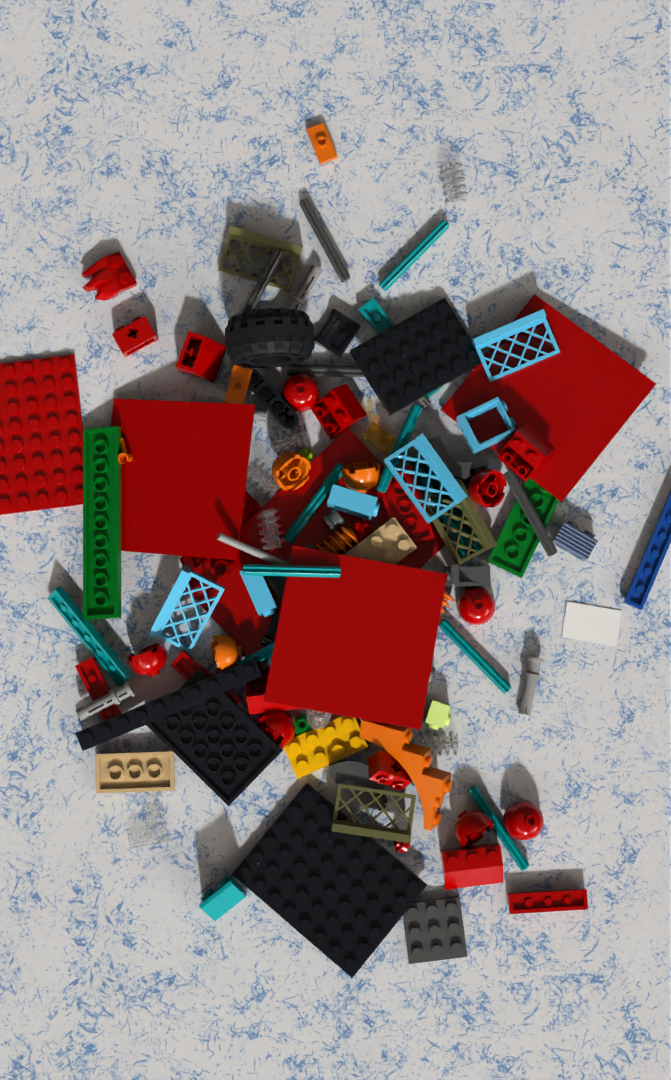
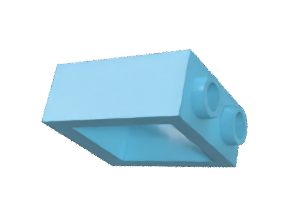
M499 397L457 416V423L473 455L515 434L516 423L512 417H508L506 413L508 408L504 401H500ZM496 408L507 431L479 444L468 421Z
M334 484L327 501L328 508H334L335 510L370 521L372 516H377L380 504L377 503V497Z
M243 570L240 571V575L258 615H263L266 618L275 614L274 610L278 608L264 576L243 575Z

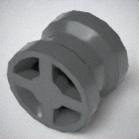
M334 508L330 514L322 517L332 532L339 525L343 526L345 524Z

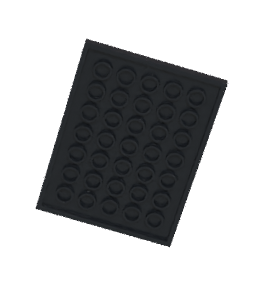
M306 783L232 875L353 978L425 889L427 884L372 837L331 831L335 806L310 784ZM340 810L338 811L337 820L345 821L349 818Z

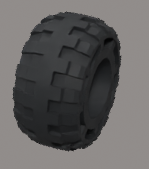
M265 308L238 313L229 319L228 325L225 328L227 355L230 356L233 364L248 368L282 367L305 362L312 356V350L315 347L313 323H311L308 314L297 309Z

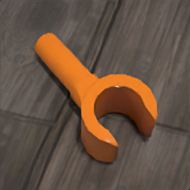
M121 438V453L118 455V461L121 464H125L124 456L130 462L132 461V455L127 453L124 438Z

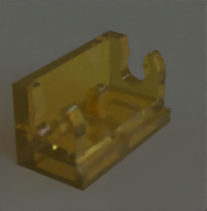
M375 422L371 424L362 436L386 457H389L396 442V439Z

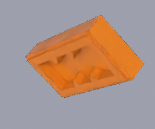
M324 122L307 128L306 132L319 164L337 159L336 151Z
M233 365L224 403L244 404L252 369Z

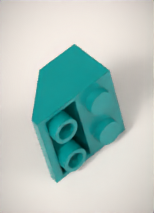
M225 876L218 882L215 890L210 888L200 898L199 907L214 921L247 896L246 891L234 876L230 878Z

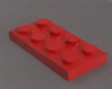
M413 465L405 466L404 468L405 470L414 471ZM404 473V482L413 485L414 475ZM393 475L387 491L381 493L389 520L395 517L414 544L434 539L435 536L431 523L427 524ZM419 489L414 491L416 499L420 500L422 497Z

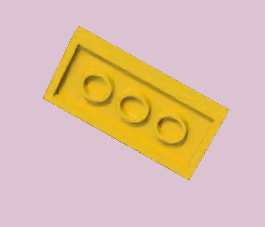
M341 716L294 737L284 749L298 779L368 748L365 739L360 738V727L356 718Z

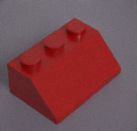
M269 669L261 670L262 677L246 683V700L249 715L303 709L264 701Z
M499 843L440 850L445 890L503 883V861Z

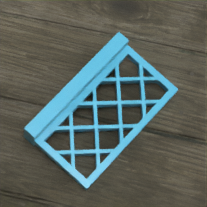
M544 309L472 340V344L476 349L489 382L560 353L547 322ZM543 323L546 329L543 337L533 333L535 327ZM524 332L529 334L526 344L516 341L518 333ZM531 336L542 339L539 349L528 345ZM506 339L512 342L509 351L498 348L501 340ZM544 341L551 343L554 351L550 353L541 351ZM514 343L524 347L521 357L510 353ZM490 347L495 349L491 359L483 356L482 348ZM527 348L537 352L535 358L531 361L523 358ZM496 351L507 354L503 364L493 360ZM509 355L520 359L517 367L511 368L506 366ZM491 363L502 367L500 373L493 377L489 371Z
M423 433L383 460L427 524L467 497ZM414 446L417 450V458L407 456V450L410 447ZM394 458L403 459L402 468L394 467L390 461ZM406 460L416 462L415 471L404 469ZM419 463L427 464L429 467L428 474L418 472ZM404 473L414 475L413 485L404 482ZM417 476L427 478L426 487L416 485ZM430 478L439 481V490L429 488ZM415 489L425 491L424 500L416 499L414 496ZM428 491L438 493L437 503L427 501ZM441 495H448L453 502L449 505L440 504ZM426 505L436 506L435 515L432 517L428 516L425 511Z
M184 564L154 620L148 636L154 639L158 637L191 653L225 587L192 571L191 567ZM191 577L198 579L201 586L191 589L189 584ZM213 587L219 590L217 596L208 598L206 589ZM203 590L205 599L195 601L193 592ZM190 594L192 603L182 605L181 596ZM207 602L208 612L200 614L197 605ZM194 606L197 615L187 618L184 609ZM181 610L184 619L174 621L172 613ZM198 619L200 627L191 630L188 621ZM185 622L188 631L178 634L176 624ZM172 626L175 635L167 636L162 631L164 628ZM190 635L191 644L189 646L183 644L180 637Z

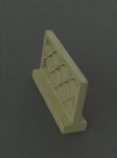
M229 226L218 271L257 282L259 278L253 277V275L257 274L260 277L259 272L264 270L265 266L257 270L252 261L262 256L267 264L264 254L274 251V249H279L284 253L282 259L291 256L295 258L293 266L286 269L281 259L280 262L284 271L277 275L273 274L268 285L290 292L303 247ZM231 239L239 241L242 246L241 249L232 253L229 247ZM252 245L257 246L260 253L250 258L246 249ZM244 250L249 260L239 265L234 255ZM233 257L237 266L231 270L223 268L225 260ZM250 262L255 272L246 275L241 267ZM287 273L289 277L288 286L280 285L277 277Z
M458 478L456 481L467 495L462 502L454 506L460 512V517L452 514V507L448 512L442 514L447 517L446 524L440 523L438 518L433 520V523L456 564L460 565L496 546L497 543L461 478ZM429 493L427 501L430 497L438 500V493ZM443 494L441 495L440 504L443 502L449 505L453 502L443 498ZM426 505V511L430 517L435 515L436 507ZM451 519L459 522L457 529L450 527ZM463 524L467 525L470 530L469 534L461 531ZM448 531L456 534L455 542L449 539ZM460 536L468 539L467 546L459 544ZM472 541L477 543L480 550L477 551L471 548ZM458 548L466 551L463 559H460L457 553Z
M338 783L331 831L410 843L416 795ZM342 788L350 789L354 794V797L346 803L340 796ZM353 790H359L360 792L356 794ZM364 791L369 792L374 798L365 806L358 797ZM373 793H379L380 795L375 797ZM384 794L389 795L393 801L385 809L377 800ZM392 796H398L399 798L395 800ZM403 797L411 798L410 807L403 812L397 802ZM357 798L363 808L353 814L347 804ZM340 800L343 803L341 807H339ZM376 801L382 811L372 817L367 807ZM395 804L401 811V814L392 820L386 810ZM345 806L352 816L345 821L337 820L338 811ZM364 809L371 818L365 824L359 823L355 817ZM383 812L391 821L384 827L379 826L375 821V818ZM401 816H404L408 821L407 830L399 829L394 822ZM354 818L356 822H350L349 820ZM373 821L375 825H370L369 823ZM393 824L395 828H390L388 826Z

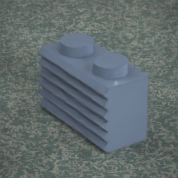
M572 521L562 522L552 542L578 559L587 561L598 540L594 539L595 535L587 530L582 532L577 529L578 525Z

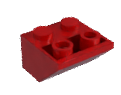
M188 331L176 368L179 372L214 383L226 347L206 336Z
M347 383L332 389L311 408L331 440L367 416Z
M526 423L515 432L497 457L526 482L556 448Z

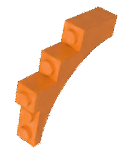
M361 719L360 738L386 750L401 764L410 776L421 800L424 814V829L431 831L436 825L440 824L442 818L440 807L443 803V796L450 792L452 788L451 773L431 767L433 761L431 748L411 743L413 738L411 728Z

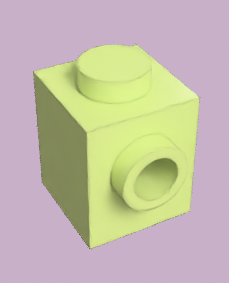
M431 700L424 722L428 723L427 727L438 731L439 727L444 729L445 725L448 726L451 719L449 714L451 706Z

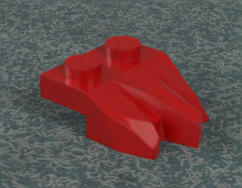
M119 251L99 259L81 274L84 278L90 279L82 288L86 292L96 290L95 299L107 301L117 297L120 292L136 287L137 284Z

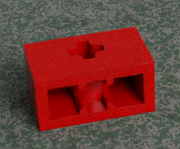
M146 316L136 317L131 321V324L118 327L112 334L125 358L158 340ZM133 332L136 333V335H137L136 338H133V337H132V333H133Z
M379 750L368 759L370 780L400 791L412 783L406 770L389 753Z

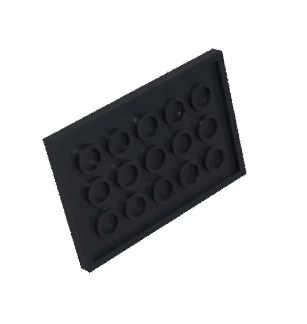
M445 298L350 350V354L389 416L481 364L471 338Z
M199 668L180 689L209 676ZM225 692L147 724L228 806L283 751Z

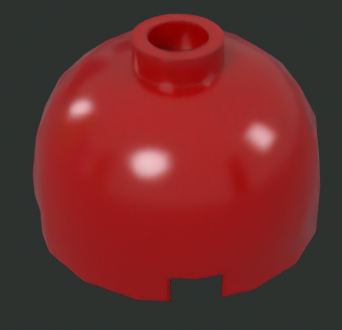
M298 373L292 375L285 381L282 387L283 399L295 412H305L311 409L319 400L320 390L318 384L307 374Z
M483 469L476 472L468 485L471 499L483 507H496L505 496L503 492L504 486L507 485L505 476L501 472L492 469Z
M472 587L466 589L460 595L457 601V611L464 622L470 625H481L492 618L495 612V601L488 590L482 587Z
M162 642L161 644L157 643L139 650L138 655L132 653L127 656L131 668L137 674H149V677L160 674V669L165 666L167 652Z
M272 711L258 718L259 726H264V731L280 745L281 749L286 747L294 738L295 726L293 723L295 720L291 714H285L283 711Z
M518 801L506 809L503 824L511 837L516 840L527 841L541 833L544 818L542 811L533 803Z
M465 810L457 817L459 820L454 828L455 837L463 848L465 846L469 847L483 838L482 834L485 830L489 832L493 828L494 823L481 811L473 810L467 812Z

